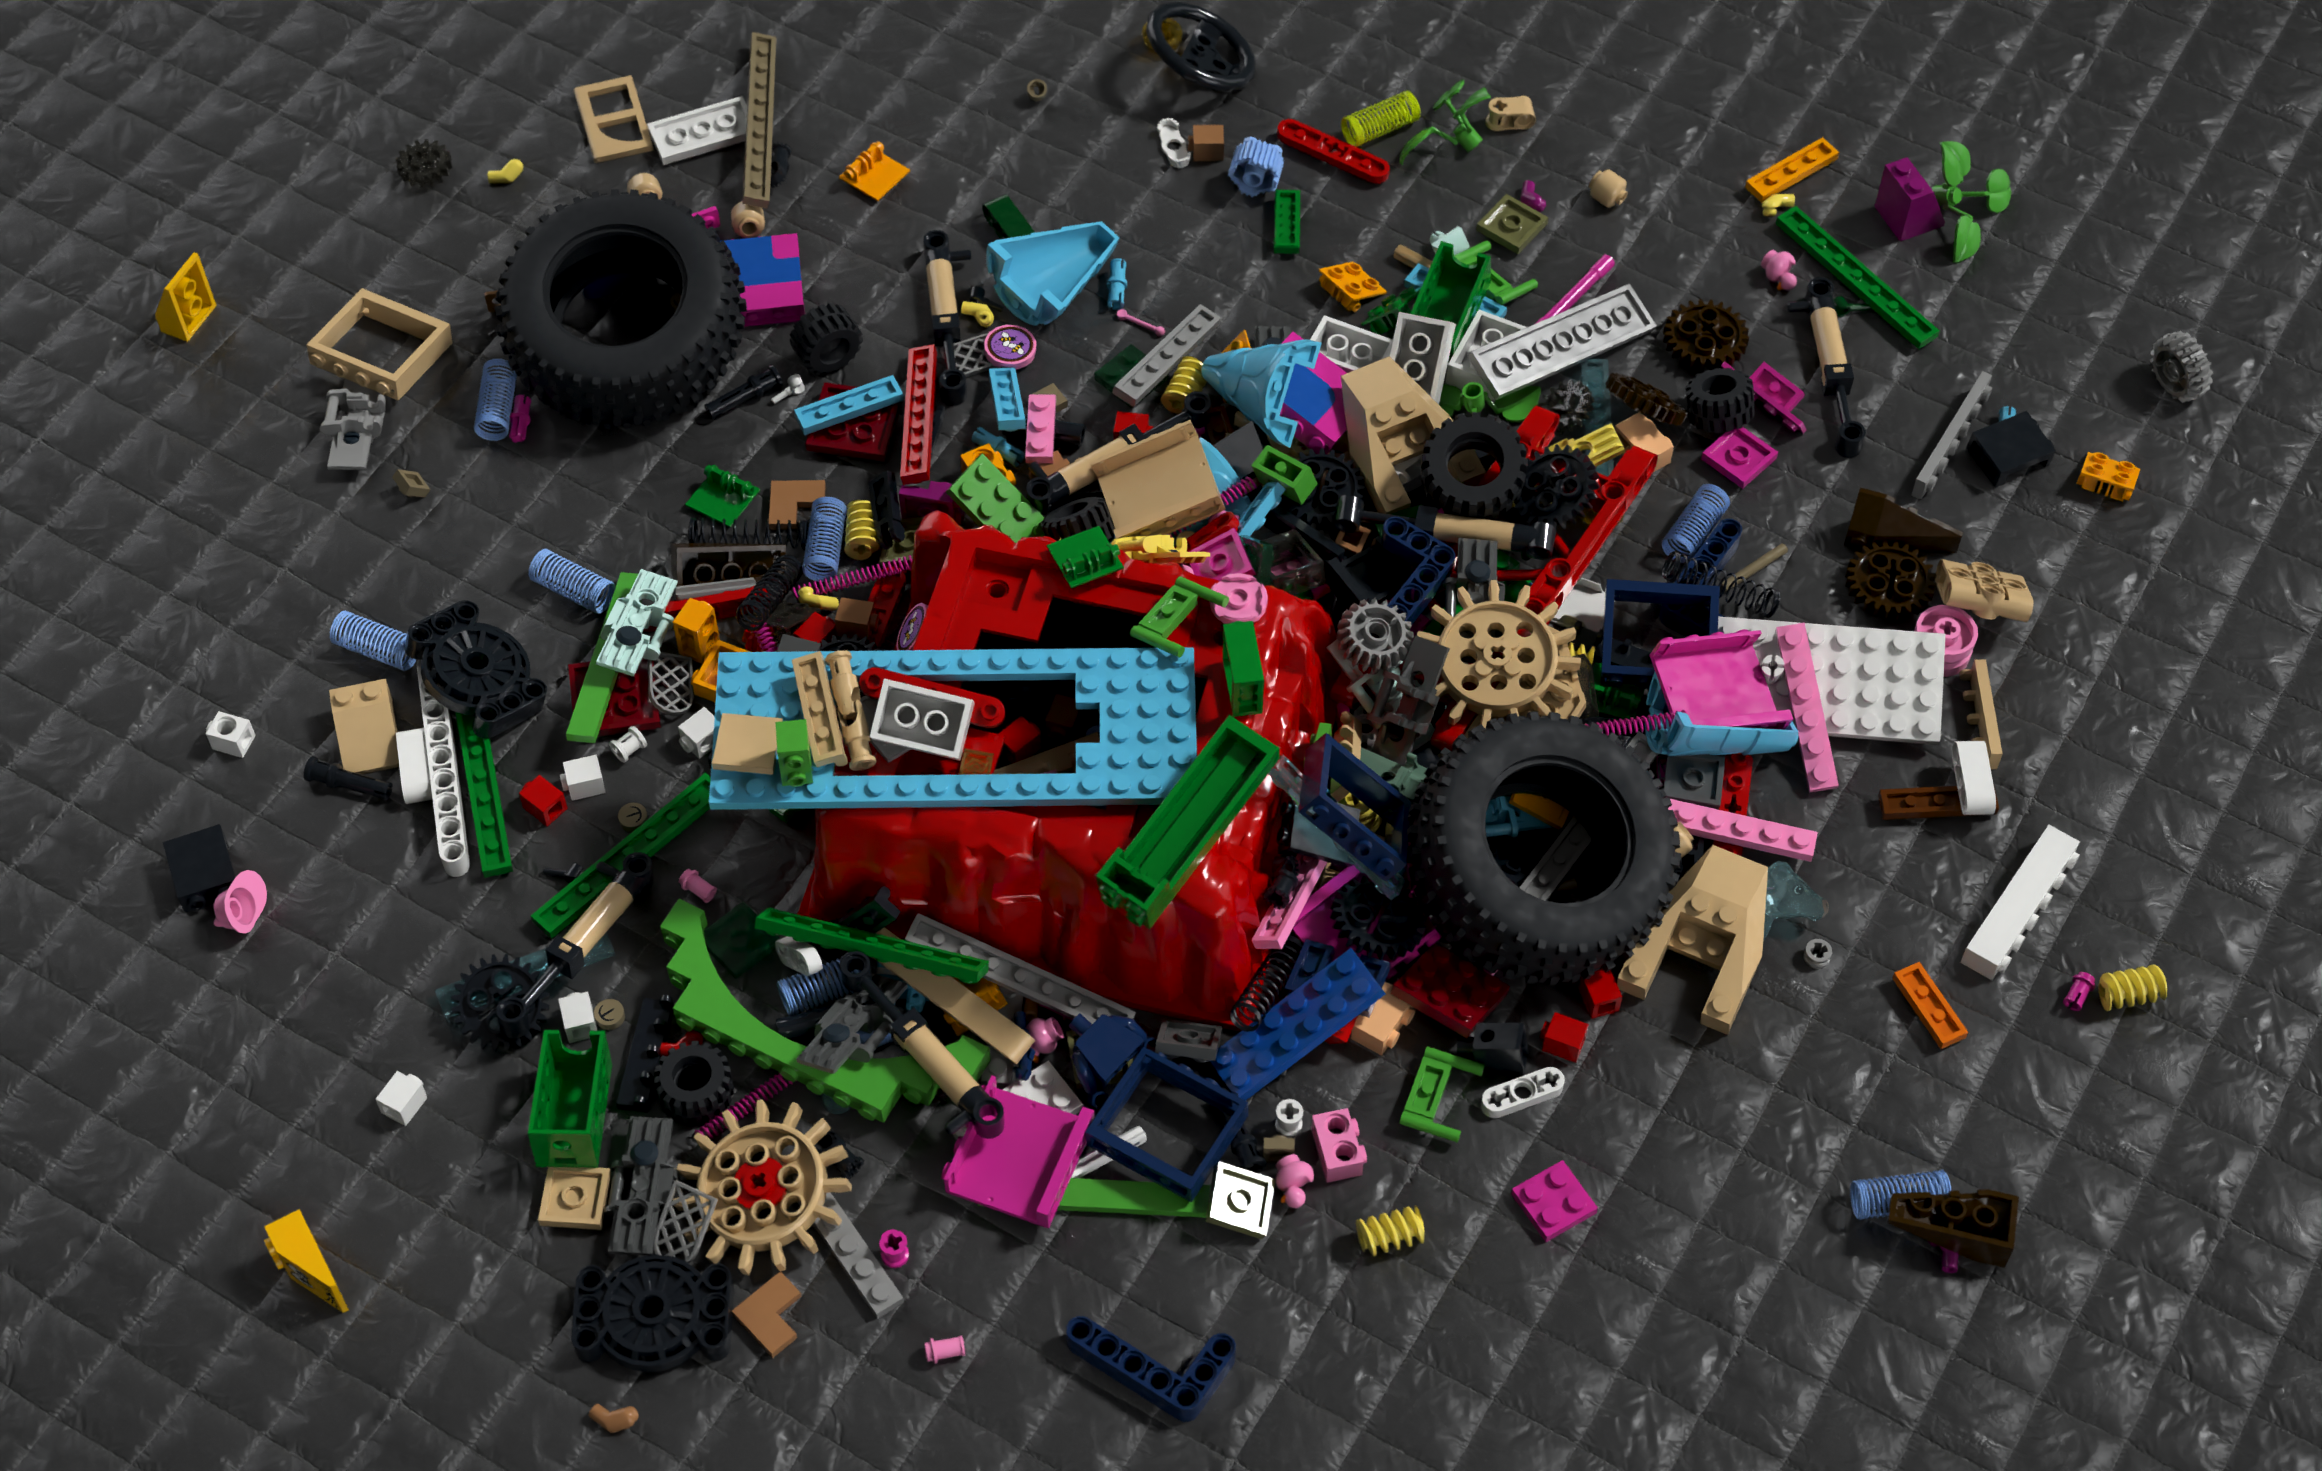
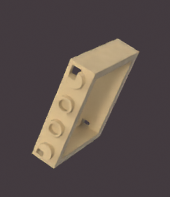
M362 288L307 344V351L311 365L399 401L453 342L449 323ZM363 315L425 340L394 374L332 349Z

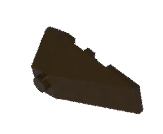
M1860 487L1845 538V546L1862 550L1863 546L1871 549L1872 542L1882 547L1883 541H1886L1892 547L1894 542L1897 541L1899 548H1903L1908 544L1909 552L1918 549V553H1957L1963 532L1935 518L1926 519L1917 514V509L1911 506L1906 509L1894 503L1895 498L1887 494Z
M736 543L671 544L672 578L678 581L677 586L750 577L755 578L757 583L778 557L786 555V545ZM777 566V568L786 570L785 566ZM777 570L779 574L785 573L783 571Z
M1989 1189L1977 1190L1976 1193L1960 1194V1191H1949L1948 1194L1932 1195L1929 1192L1892 1193L1887 1223L1973 1261L2005 1268L2014 1250L2019 1196Z

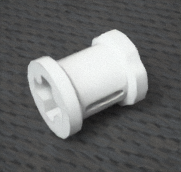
M631 726L628 728V732L617 741L612 740L609 742V746L614 755L621 762L625 763L629 755L639 748H645L647 742L642 733L636 727Z
M1293 1099L1281 1101L1276 1108V1130L1282 1136L1294 1137L1302 1130L1303 1108L1299 1102Z

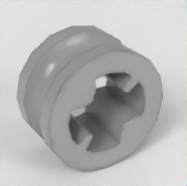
M1822 939L1809 941L1803 954L1805 963L1814 969L1826 967L1832 955L1830 944ZM1819 950V954L1823 952L1822 958H1817V954L1812 955L1813 951Z

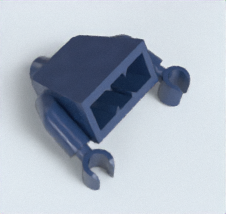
M1079 1013L1068 1026L1080 1037L1074 1043L1072 1059L1077 1077L1087 1093L1086 1102L1098 1109V1106L1095 1104V1098L1098 1095L1104 1102L1108 1099V1095L1105 1092L1098 1090L1099 1086L1103 1089L1141 1051L1143 1046L1147 1048V1043L1150 1046H1156L1157 1039L1148 1038L1146 1032L1132 1018L1102 1014L1092 1024Z

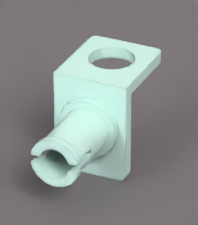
M1459 226L1446 235L1441 231H1436L1437 235L1433 233L1430 237V244L1435 254L1441 241L1454 245V255L1470 247L1462 228Z

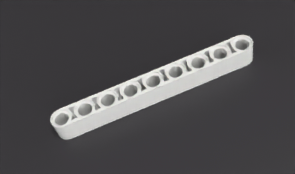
M417 660V674L439 855L445 872L449 876L459 877L468 872L470 858L452 714L449 708L441 705L426 689L421 676V660Z

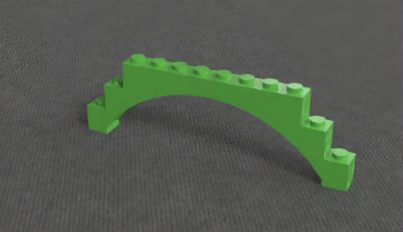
M678 899L660 928L664 942L671 948L677 949V952L666 968L670 982L678 989L684 990L673 1007L676 1022L681 1028L687 1031H698L709 1042L724 1044L728 1046L732 1053L741 1057L746 1055L754 1059L755 1063L764 1069L772 1068L779 1071L781 1076L788 1081L795 1082L797 1080L805 1084L811 1092L817 1095L823 1093L832 1097V1100L839 1106L844 1108L850 1106L858 1110L864 1118L871 1121L876 1119L884 1123L902 1094L912 1103L919 1104L920 1102L927 1106L930 1105L940 1087L912 1056L871 1058L867 1063L848 1058L835 1074L798 1063L797 1057L804 1051L806 1046L791 1041L768 1028L734 998L719 977L710 959L704 936V929L708 925L704 910ZM964 1035L961 1036L958 1042L945 1046L978 1082L991 1061L989 1047Z

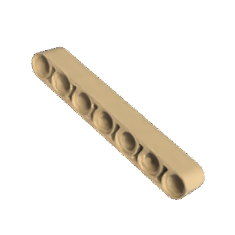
M885 927L876 932V934L900 939ZM879 962L1017 1065L1035 1042V1039L951 976H935L931 971L907 969L902 964L894 962Z

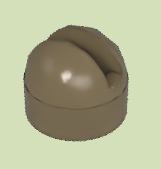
M1034 79L1029 82L1027 94L1031 100L1040 101L1044 99L1047 94V86L1044 81ZM1033 87H1038L1039 95H1035Z

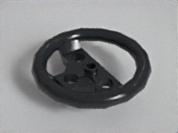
M1182 2L1161 4L1148 15L1146 33L1153 50L1167 66L1188 81L1209 89L1230 91L1243 88L1254 78L1256 59L1249 43L1235 27L1219 15L1200 6ZM1180 17L1199 23L1181 56L1165 40L1161 28L1162 22L1166 19ZM1220 36L1236 51L1240 63L1232 65L1221 58L1215 48Z

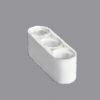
M424 728L396 732L401 786L405 804L433 800Z
M1954 741L1952 760L1963 815H1993L1996 809V796L1985 741Z

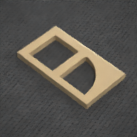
M631 75L574 88V94L595 163L654 150ZM625 89L628 90L633 106L632 109L594 117L589 97ZM637 120L643 140H616L606 136L600 131V128Z

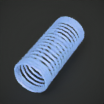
M505 359L488 360L484 363L474 431L479 437L490 441L504 439L509 433L510 414L512 413L517 374L515 371L512 372L502 367L489 368L500 365L511 369L508 360ZM493 369H501V370H506V371L510 372L512 375H510V374H508V373H506V372H503V371H491V372H488V371H489V370H493ZM491 373H502V374H506V375L510 376V378H508V377H506V376H503V375H499V374H497V375H490V374H491ZM483 421H486L491 424H501V426H492L484 423ZM480 422H481L482 424H484L485 426H488V427H491V428H501V427H504V428H503V429H499V430H493V429H489V428H486V427L482 426V425L480 424ZM480 427L484 428L485 430L492 431V432H499V431H504V432H502V433H489V432H486V431L482 430Z
M1703 484L1700 486L1662 540V549L1667 556L1675 551L1669 545V539V542L1677 551L1690 555L1687 556V559L1694 557L1730 506V500L1726 492L1713 484ZM1703 490H1709V491H1712V492L1718 494V495L1724 500L1725 505H1724V503L1722 502V500H1721L1718 496H1716V495L1713 494V493L1706 492V491H1703ZM1702 493L1714 496L1721 502L1722 506L1714 498L1707 495H1702ZM1703 497L1713 500L1719 507H1717L1711 501L1704 499ZM1671 539H1673V541L1675 542V544H1677L1680 548H1682V549H1684V550H1686V551H1690V553H1687V552H1684V551L1678 549V548L1673 544V542L1671 541ZM1677 541L1685 545L1687 548L1681 546ZM1681 557L1680 563H1685V558Z
M825 496L814 500L812 503L802 565L804 575L818 582L819 579L824 582V578L830 581L829 577L831 576L834 579V576L838 573L847 511L844 502L834 497ZM822 506H831V507H835V508L841 510L842 513L839 512L838 510L832 509V508H821V509H817V508L822 507ZM821 510H831V511H835V512L839 513L840 515H837V514L832 513V512H820V513H819L818 511H821ZM810 563H813V564L818 565V566H823V567H829V566H831L832 568H826V569H825V568H818V567H815V566L811 565ZM808 565L811 566V567L814 568V569H817V570H823V571H828V570H832V569H834V570L831 571V572H818V571H815V570H812L811 568H809Z
M548 549L539 551L529 566L528 575L530 580L597 614L607 610L616 589L612 581ZM548 556V559L545 561V563H544V565H543V567H542V569H541V573H540V575L538 576L540 566H541L542 562L544 561V559ZM605 588L602 597H601L600 600L597 602V599H598L599 596L601 595L602 590ZM607 589H608V593H607V596H606L605 600L603 601V603H602L598 608H596V606H598V605L601 603V601L603 600V598L605 597L606 592H607Z
M346 610L341 611L332 622L329 637L331 643L403 671L409 670L417 660L407 655L402 662V658L405 655L406 633L399 632L367 618L364 619V617ZM348 619V623L346 624V627L344 629L343 636L341 637L343 626ZM340 624H341V627H340V630H339V635H338V639H339V640L337 641V632H338V628H339V626H340Z
M837 958L836 962L832 960L831 964L827 962L826 966L822 964L823 969L820 973L825 987L819 972L815 973L820 989L814 974L810 975L815 991L809 976L802 973L801 975L797 973L796 977L792 975L791 979L787 977L777 981L781 1000L789 1016L799 1013L797 1004L800 1011H804L802 1002L805 1009L808 1010L807 1000L810 1007L813 1008V1001L816 1006L819 1005L818 999L823 1005V997L827 1003L829 1002L827 993L833 1001L832 991L836 999L839 998L838 992L841 997L844 996L843 990L846 995L849 994L848 989L842 983L839 968L840 959ZM834 966L837 969L839 979L835 973ZM829 968H830L831 971H832V974H833V977H834V981H833V979H832V977H831V974H830V972H829ZM824 970H825L826 973H827V976H828V979H829L831 988H830L829 983H828V981H827V979H826ZM853 970L854 974L861 972V970ZM804 977H805V979H806V981H807V983H808V986H809V989H810L812 998H811L810 993H809V991H808V988H807V986H806V984H805ZM799 979H800V981H801V983H802V985H803V988H804V991H805L807 1000H806L805 995H804V993H803V990H802V988H801V986H800ZM794 981H795V983H796V985H797V987H798V990H799V993H800L802 1002H801L800 997H799V995H798V992H797V990H796V988H795ZM789 983H790V985H791V987H792V989H793V992H794V995H795L797 1004H796L795 999H794V997H793V994H792V991H791V989H790Z
M1944 1170L1932 1171V1173L1929 1171L1927 1173L1922 1172L1921 1174H1905V1176L1902 1174L1900 1176L1895 1175L1894 1177H1879L1878 1179L1853 1180L1850 1185V1198L1855 1217L1858 1220H1863L1869 1217L1872 1219L1874 1216L1876 1218L1888 1216L1886 1201L1889 1209L1891 1197L1889 1184L1891 1195L1895 1193L1894 1183L1896 1185V1193H1901L1900 1183L1902 1193H1906L1905 1182L1907 1184V1193H1912L1910 1182L1913 1185V1193L1917 1192L1916 1181L1918 1183V1192H1928L1927 1180L1930 1194H1948L1949 1191H1952L1948 1175ZM1878 1185H1879V1188H1880L1881 1203H1880V1197H1879V1192H1878ZM1883 1186H1885V1189H1886V1199H1885V1194H1884ZM1867 1187H1868L1869 1192H1870V1201H1869V1194H1868ZM1873 1187H1874V1190H1875V1200H1876V1206H1877L1878 1214H1876V1211H1875V1200H1874V1195H1873Z

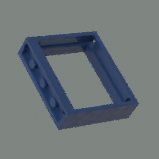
M1607 579L1600 683L1614 684V687H1620L1623 684L1635 685V687L1640 689H1648L1655 672L1654 668L1611 665L1614 601L1709 607V636L1718 632L1720 586Z
M1325 733L1306 749L1298 812L1386 882L1407 865L1408 837L1406 832L1410 825L1408 813L1411 801L1330 735ZM1328 775L1386 821L1384 841L1326 795ZM1312 806L1313 811L1315 812L1314 814H1311L1308 811V809Z
M1143 1046L1086 1130V1143L1092 1149L1192 1203L1213 1171L1214 1165L1219 1162L1249 1116L1248 1102L1239 1098L1237 1092L1232 1091L1230 1093L1224 1090L1213 1079L1202 1078L1194 1074L1188 1066L1184 1064L1177 1065L1168 1060L1162 1052L1157 1054ZM1147 1071L1232 1116L1192 1177L1108 1131Z

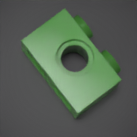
M1266 445L1251 465L1260 483L1265 485L1269 482H1279L1285 488L1282 495L1301 505L1318 484L1309 466L1269 445Z
M806 719L775 722L782 786L791 785L798 787L813 783L811 749Z

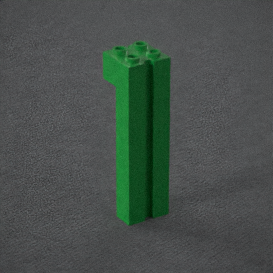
M1229 715L1127 849L1123 851L1118 847L1096 875L1100 896H1102L1100 898L1101 901L1113 910L1118 907L1127 911L1128 913L1125 917L1134 925L1140 927L1143 924L1148 929H1151L1280 759L1279 747Z

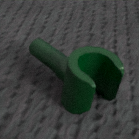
M1842 296L1834 299L1838 317H1844L1850 311L1869 310L1870 308L1868 304H1848Z

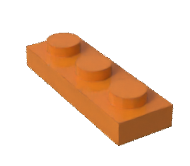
M1920 961L1894 973L1892 979L1940 1049L1967 1037V1029Z

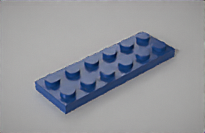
M1350 948L1273 1006L1257 1030L1253 1032L1242 1030L1219 1047L1215 1061L1210 1060V1062L1230 1091L1237 1092L1238 1097L1246 1101L1386 995V993L1354 950ZM1252 1022L1248 1026H1255L1258 1022Z

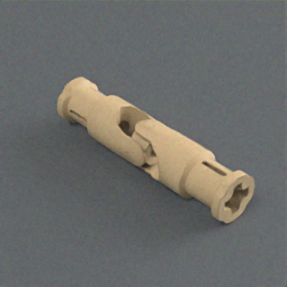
M846 650L835 651L827 655L825 663L830 667L832 675L830 685L835 701L838 704L837 712L844 745L849 749L851 758L849 767L854 771L866 770L875 765L876 758L872 756L869 746L871 740L869 738L870 732L863 705L860 702V689L857 677L852 673L850 664L852 655ZM847 720H856L853 724L848 726Z

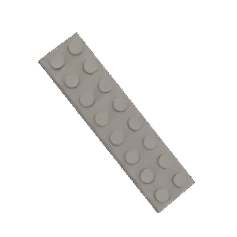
M1627 284L1473 350L1467 357L1493 398L1498 400L1650 333L1657 325L1631 285Z

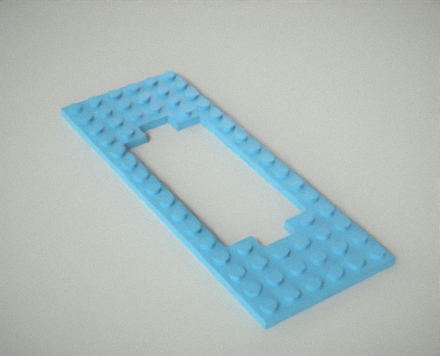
M1184 647V654L1180 658L1159 648L849 651L852 655L850 660L852 673L856 675L858 682L862 673L872 667L928 681L1075 680L1076 709H1100V743H1076V773L834 776V763L817 768L811 752L813 783L794 787L791 785L782 786L778 754L773 775L715 770L711 764L710 810L1160 805L1197 757L1194 647ZM818 651L719 652L712 761L722 713L782 718L783 721L804 719L792 659ZM835 651L820 652L822 653L823 657L826 658L828 654ZM826 664V671L830 681L832 675L830 667ZM832 693L833 702L837 709V701H835V698Z

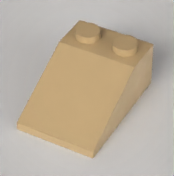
M386 679L329 690L343 769L358 774H367L399 767L396 719L393 700Z

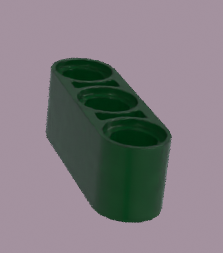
M1002 195L982 204L985 219L1000 239L1035 233L1008 195Z

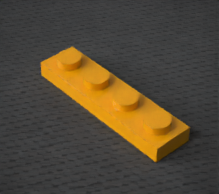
M1822 137L1746 180L1745 188L1762 203L1769 196L1780 193L1836 161L1839 151Z

